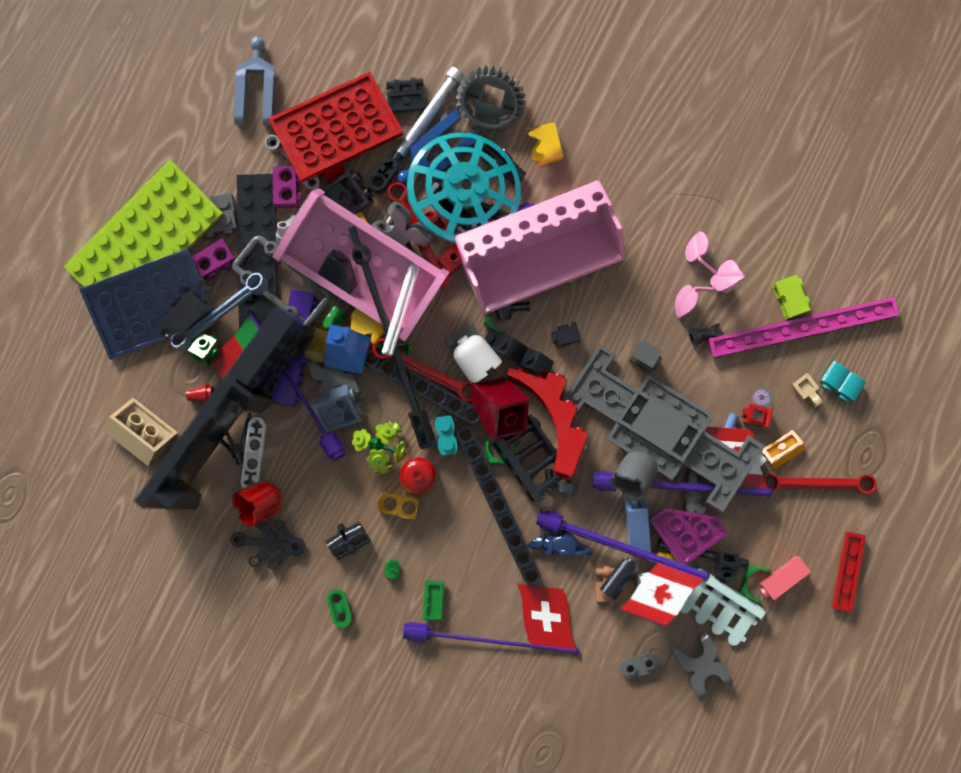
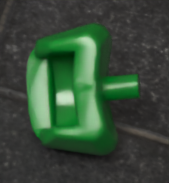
M394 559L388 560L384 565V574L389 580L399 578V561Z

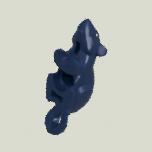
M567 532L554 536H546L542 533L527 545L533 550L546 549L545 555H554V552H559V555L591 556L592 550L589 547L581 544L574 535Z

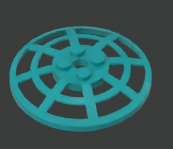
M451 133L430 141L414 158L407 177L408 200L419 222L435 236L452 243H456L455 238L457 235L453 233L457 223L464 225L480 223L483 226L489 223L487 219L497 212L501 204L511 208L509 215L516 213L519 207L521 186L519 175L513 162L495 143L475 134ZM457 137L471 138L476 140L474 148L455 147L451 149L446 140ZM438 143L444 152L434 159L430 167L418 165L423 155ZM485 143L495 149L508 164L499 167L490 156L482 152L483 144ZM455 153H472L470 163H459ZM447 157L452 167L446 173L436 170V166ZM479 157L485 159L493 169L484 172L477 166ZM510 171L514 175L516 185L514 201L504 196L505 181L503 174ZM415 173L426 175L428 198L419 203L414 192ZM498 176L499 193L489 189L488 179ZM432 177L443 180V191L436 194L433 193ZM461 182H468L471 188L469 190L463 189ZM486 196L496 200L492 209L484 213L481 203ZM446 198L455 207L452 214L443 209L438 201ZM432 205L440 215L450 220L446 231L434 225L424 215L422 210ZM474 208L477 214L475 218L459 217L462 209Z

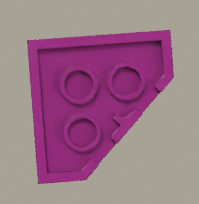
M662 508L648 518L650 524L676 561L687 565L729 533L720 519L714 516Z

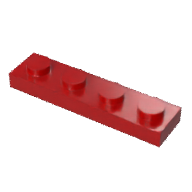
M848 531L844 533L831 608L852 612L866 535Z

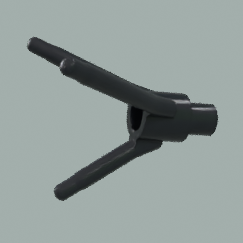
M250 412L247 414L240 443L234 444L229 432H226V436L230 445L224 439L220 442L231 453L232 458H235L237 465L243 463L242 455L244 454L242 450L244 449L248 423L251 418Z

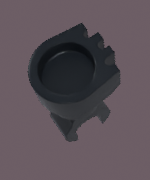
M716 323L707 330L689 329L688 335L692 345L702 344V339L705 341L708 340V337L721 336L724 332L718 334L714 332V328L721 324Z

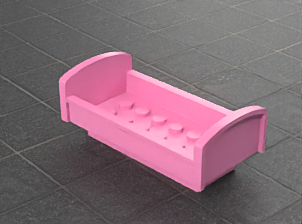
M318 188L312 191L286 231L272 258L277 261L282 260L381 323L362 267L356 264L352 257L354 244L348 228L356 226L361 243L371 251L369 266L390 324L410 263H415L420 267L398 337L405 342L449 272L444 268L440 270L329 199L321 189ZM333 249L342 252L351 261L358 285L350 295L317 274L326 257Z

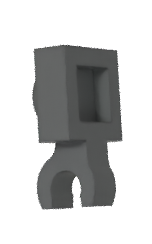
M474 324L457 330V337L447 339L446 345L450 349L459 345L457 341L464 335L467 337L478 335Z

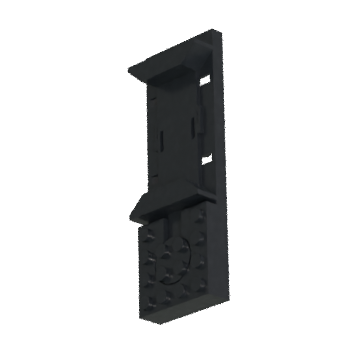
M275 306L133 502L142 509H197L200 504L201 494L189 484L243 410L261 414L275 403L276 400L263 390L271 392L279 386V380L283 374L285 375L290 371L291 363L294 359L301 356L302 348L314 338L316 329L299 316Z

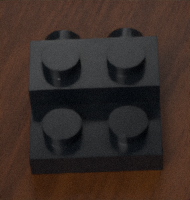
M349 170L322 189L326 197L353 214L362 211L374 202L372 199L374 197L373 192L369 187L365 188L362 183L364 179L358 171Z

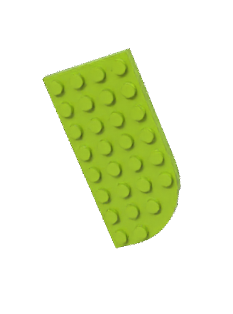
M169 159L64 267L85 287L188 247L190 249L224 213L173 160Z

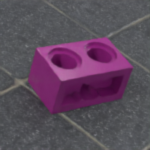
M293 166L273 167V204L275 208H299L298 202L302 201L301 190L298 191V183L301 182ZM285 175H292V179L290 181H283V177ZM286 193H292L290 200H284L283 196Z
M223 239L192 256L200 277L204 281L214 279L218 276L217 273L223 269L224 271L231 269L236 259ZM222 252H226V259L220 261L218 259L219 255ZM205 262H210L211 264L208 270H202V265Z

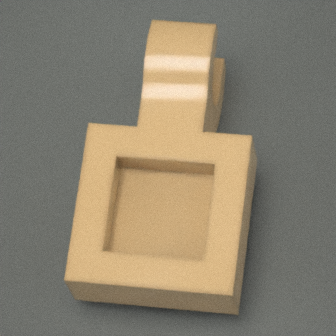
M808 373L791 385L802 400L808 397L814 408L823 403L822 399L815 392L819 387Z

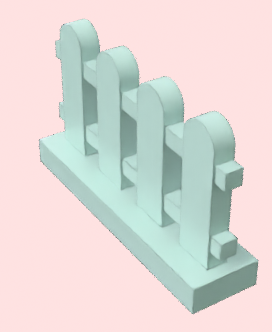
M698 566V568H697L698 570H701V571L706 572L705 570H703L702 568H700V567ZM711 574L707 582L704 583L702 581L689 595L680 610L682 613H688L691 608L697 612L695 619L699 624H704L707 619L712 621V632L716 635L721 634L724 630L729 632L728 641L731 645H738L740 641L745 642L747 638L744 635L752 624L756 626L758 623L755 620L756 617L762 619L766 613L762 607L725 583H721ZM707 584L713 587L712 591L706 588ZM703 592L708 597L702 606L699 607L694 603ZM723 595L730 598L728 602L722 598ZM720 603L724 608L716 618L711 613L717 604ZM740 606H742V607H744L746 610H745V612H743V611H741V610L738 609V608H739ZM736 613L741 618L735 627L731 628L728 626V623Z

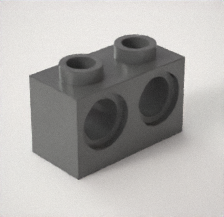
M641 340L629 361L649 372L651 369L655 370L663 359L660 356L662 351Z

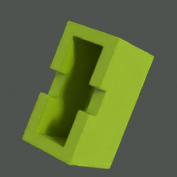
M797 275L777 281L772 285L776 298H781L783 303L780 309L785 321L810 311V300L808 296L804 295V284L800 278L798 279Z

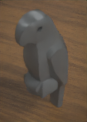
M687 468L684 483L705 484V478ZM683 491L686 512L702 515L705 513L706 507H702L699 502L704 492Z

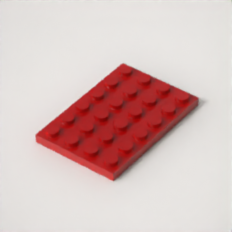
M370 71L268 118L301 183L404 135L401 126Z

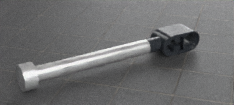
M454 67L449 69L446 73L448 79L390 158L382 160L369 179L370 187L374 193H384L398 174V166L409 152L410 147L420 137L456 85L461 86L460 82L462 79L464 80L465 76L461 71ZM386 167H393V170H386ZM376 180L384 182L381 187H375L373 184Z

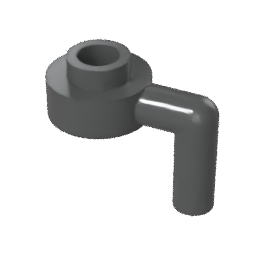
M552 469L545 470V482L553 477ZM555 484L547 492H563V496L574 495V491H578V484Z

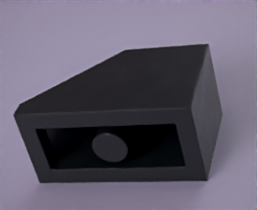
M333 249L326 257L317 274L350 295L358 285L351 261L342 252Z

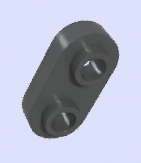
M651 653L634 656L621 662L620 672L629 679L647 675L658 669L659 661ZM647 660L652 661L651 667L646 666ZM629 665L634 667L632 672L627 671Z

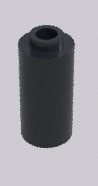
M629 557L627 559L622 558L600 587V590L615 601L638 571L636 568L637 563Z

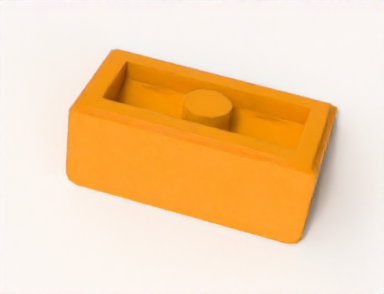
M794 430L766 446L762 454L774 470L803 452L805 445Z

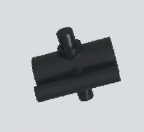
M358 521L348 528L342 523L338 524V534L325 541L332 555L339 561L349 554H355L357 549L371 542V539Z

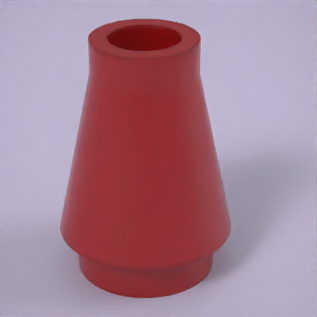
M207 384L187 390L186 399L187 401L205 403L215 390V387Z

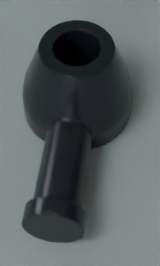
M530 302L510 304L495 310L498 320H510L513 311H530Z

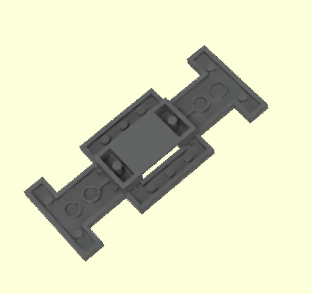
M599 344L563 401L570 400L574 402L578 410L577 415L583 405L587 404L614 421L616 425L608 435L607 440L627 453L640 451L650 454L657 463L658 472L671 481L674 480L684 465L716 485L706 503L723 513L765 446L749 436L738 452L704 432L713 419L714 414L649 374L639 389L633 388L606 371L616 354Z

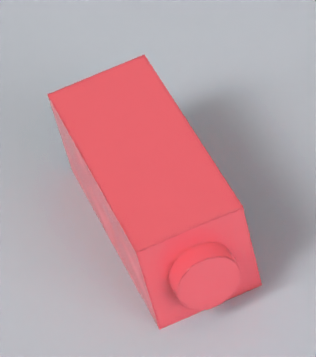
M795 556L759 583L761 587L760 592L766 599L775 600L811 573V571L799 556Z

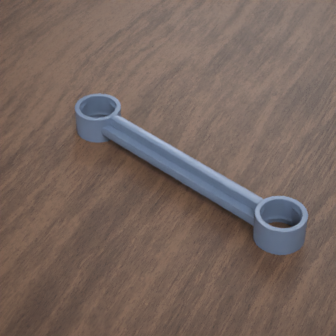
M259 273L251 274L246 280V286L186 332H175L171 337V345L180 352L188 351L192 346L193 339L252 294H263L268 288V281ZM260 281L259 285L254 288L255 283Z

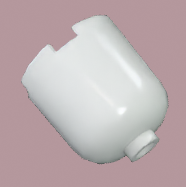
M464 335L457 341L459 345L453 352L455 361L471 383H476L488 375L486 373L487 370L491 367L496 369L502 362L486 340L479 335H472L470 337Z

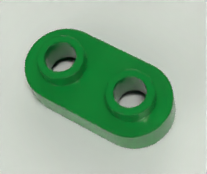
M332 590L327 596L332 622L338 628H345L352 621L347 595L343 590ZM336 595H339L341 597V601L339 603L334 601V597ZM340 614H344L346 616L345 621L339 620Z

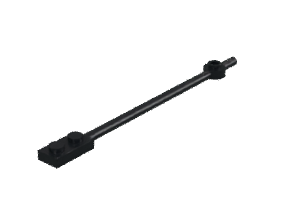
M356 226L348 228L354 244L352 257L355 263L362 267L387 337L390 323L369 266L371 251L361 243ZM396 343L393 358L412 409L408 416L420 450L432 448L438 444L429 421V416L425 409L419 408Z

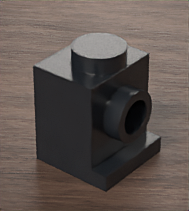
M576 321L572 322L571 327L568 324L557 327L558 330L551 333L553 344L557 343L558 348L581 341Z
M719 552L715 566V579L725 584L730 581L735 582L740 567L739 554Z

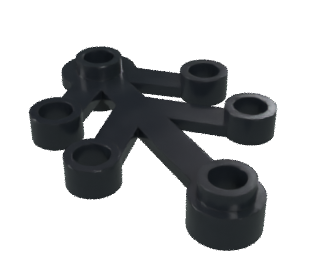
M281 519L273 522V528L276 531H280L287 542L279 541L267 526L266 520L263 521L262 526L255 525V527L260 529L267 539L246 537L242 532H236L231 536V544L234 547L239 548L244 545L266 547L256 556L249 558L248 563L251 567H258L261 561L275 550L286 549L277 558H271L268 561V567L275 570L291 555L295 557L300 556L306 549L303 539L293 537L285 527V522ZM278 521L282 523V528L280 529L276 528ZM237 536L241 537L239 544L235 542ZM294 543L299 545V549L296 551L292 548ZM253 558L258 559L257 565L252 564ZM272 560L277 561L275 568L271 566Z

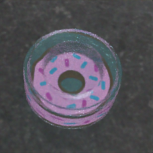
M765 387L758 388L753 392L752 400L755 405L765 407L771 403L772 393Z

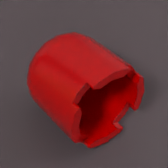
M415 457L403 464L400 470V481L407 492L421 496L430 493L435 488L438 482V472L431 461Z
M259 481L234 493L232 504L233 508L237 507L240 513L238 516L239 520L247 527L261 523L280 510L282 494L280 489L273 483Z

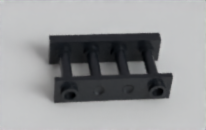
M532 414L528 416L526 432L490 442L533 506L544 499L542 496L543 492L564 479L554 475L540 486H535L531 480L532 476L551 463L555 465L557 458L556 449L541 429L539 420L533 417ZM532 431L537 441L518 454H513L509 448L510 444ZM543 447L548 457L529 470H524L520 464L521 460Z

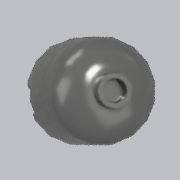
M633 451L628 453L610 478L612 488L616 489L617 487L623 492L621 496L629 500L639 501L640 498L645 499L657 477V463L646 452Z

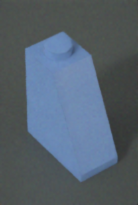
M623 497L628 544L651 552L648 509L644 499L640 498L639 501H632Z

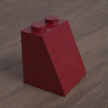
M506 377L472 385L471 402L492 440L526 432L530 399Z

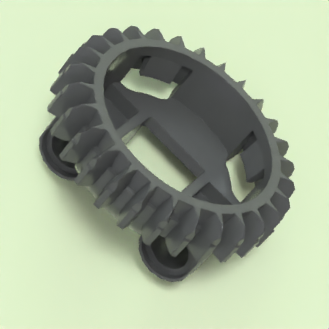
M484 65L483 70L479 66L475 71L472 69L469 75L466 74L464 76V80L462 79L460 82L461 86L457 89L459 93L456 98L460 99L457 105L462 106L459 112H465L463 119L468 117V124L475 123L474 129L480 126L481 132L485 128L488 129V133L494 129L496 134L499 128L502 132L506 130V127L511 129L513 124L516 125L518 119H521V113L525 110L523 106L526 104V101L522 100L526 96L523 93L524 87L518 86L520 80H513L514 74L510 77L508 76L509 70H506L504 73L501 72V66L498 70H495L494 65L491 66L490 70H488L487 65ZM487 85L505 91L501 107L481 101ZM468 99L472 101L474 107L477 110V113L475 115H473L474 111L470 107V104L466 105ZM509 113L511 114L509 119L508 117H506L505 119L499 120L498 124L499 117H502Z

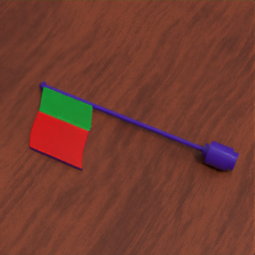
M253 311L247 312L248 317L243 325L220 349L219 356L212 362L222 379L261 327L254 317ZM288 372L286 376L323 434L320 437V446L332 461L340 459L346 454L344 451L345 447L335 432L331 433L329 431L326 433Z

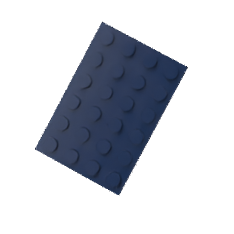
M189 247L79 289L109 360L165 339L158 333L165 322L164 318L167 316L164 312L171 304L175 306L179 302L177 297L183 290L187 292L202 279ZM204 283L201 286V288L196 291V293L200 297L204 294L206 290ZM209 296L205 299L208 302L207 307L187 330L214 311Z

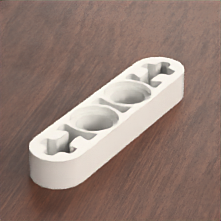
M259 417L252 418L248 423L241 477L242 488L248 486L245 485V482L250 479V475H246V471L251 473L257 472V476L252 475V481L255 483L260 481L267 425ZM257 421L262 425V428L258 429V434H262L261 438L257 436L251 437V433L255 434L256 432L253 424H256ZM252 440H258L260 442V448L258 450H252L250 448V442ZM250 459L257 460L258 466L256 469L251 470L248 468L247 463Z

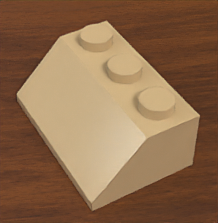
M134 398L109 416L103 430L147 466L162 454L178 433Z

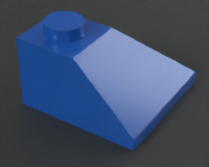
M330 325L325 345L324 367L362 375L371 338L349 328Z

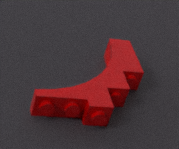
M509 368L507 373L508 380L532 393L544 405L552 418L558 439L557 458L553 469L554 475L573 481L588 440V433H585L586 431L579 427L572 428L578 412L575 403L570 400L561 401L567 387V379L559 373H548L545 380L539 374L530 375L521 368Z

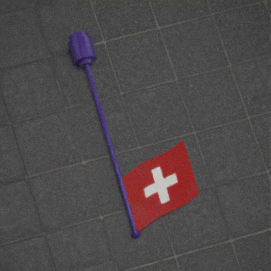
M517 584L522 598L523 621L529 644L431 632V628H428V624L404 623L403 639H407L409 642L426 643V640H430V636L579 654V649L575 648L570 630L566 595L563 589Z

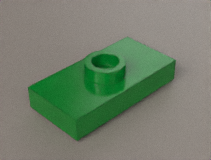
M425 580L423 620L442 621L444 581Z

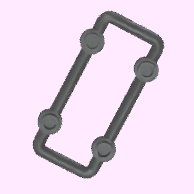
M255 236L251 239L232 264L233 271L240 276V281L243 285L246 286V280L253 272L244 271L240 265L256 245L260 243L264 247L265 253L272 257L279 245L278 243L268 241L262 236ZM283 262L307 282L308 288L311 291L320 292L324 296L309 317L304 320L309 325H312L332 300V294L323 286ZM259 282L255 283L254 288L259 285ZM268 289L262 294L275 306L299 316L297 308L287 306Z

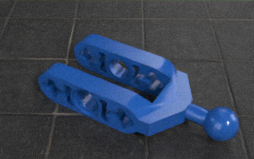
M456 109L410 147L412 162L426 144L437 138L461 117ZM464 138L455 147H470L476 140ZM455 153L456 158L462 153ZM423 156L418 165L430 167V163ZM446 157L435 169L442 171L451 163ZM409 169L397 174V182L405 186L407 185Z

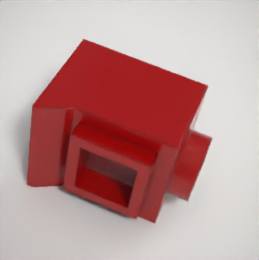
M750 403L743 409V423L767 429L770 425L773 409Z

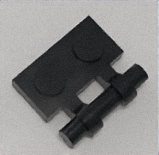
M411 77L410 80L399 81V79H393V81L386 82V89H394L393 93H387L388 105L393 113L426 109L424 89L417 90V86H424L423 78L416 79V77ZM411 87V91L400 92V88Z

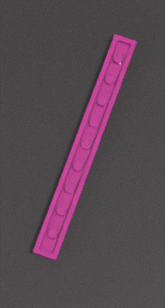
M895 297L718 336L708 339L712 358L896 317L899 316Z

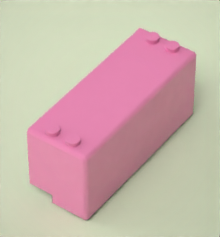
M600 181L587 184L462 233L455 238L465 274L483 314H488L625 259L622 227Z

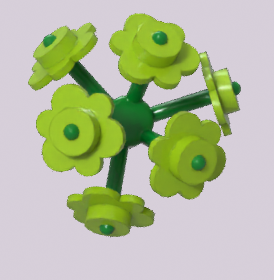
M388 421L389 424H378L376 426L377 438H372L365 429L357 430L353 434L352 445L355 446L357 451H362L363 448L366 449L368 447L371 450L367 462L372 469H377L373 473L379 472V475H386L387 472H390L389 468L393 467V465L385 467V463L390 458L388 454H385L384 450L394 452L395 463H399L400 460L406 457L407 447L405 442L398 443L396 449L384 445L393 442L396 433L402 438L400 434L402 432L401 425H398L396 422L392 424L391 421Z

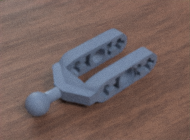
M257 36L250 43L251 48L254 50L253 57L237 66L234 101L235 125H245L248 73H264L263 126H271L268 118L274 116L276 69L261 58V51L265 47V41Z

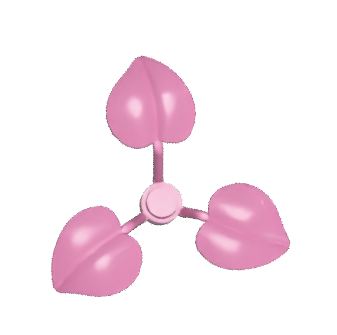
M701 231L688 243L685 256L690 262H695L698 259L715 275L710 281L712 287L692 288L691 285H686L679 291L675 300V312L679 319L691 313L697 306L699 299L697 291L716 292L718 290L728 294L734 285L745 278L737 263L732 260L724 262L717 272L702 259L701 256L705 255L708 251L709 240L706 234Z

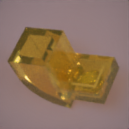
M317 322L314 326L316 329L314 338L307 347L304 358H308L313 362L325 361V345L329 328H325L323 323Z

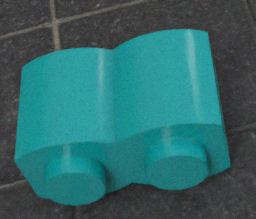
M836 361L830 364L819 381L823 389L828 392H836L838 398L845 403H848V401L854 402L867 383Z
M450 415L436 417L435 429L439 436L438 448L443 457L456 455L458 445L454 436L455 425Z

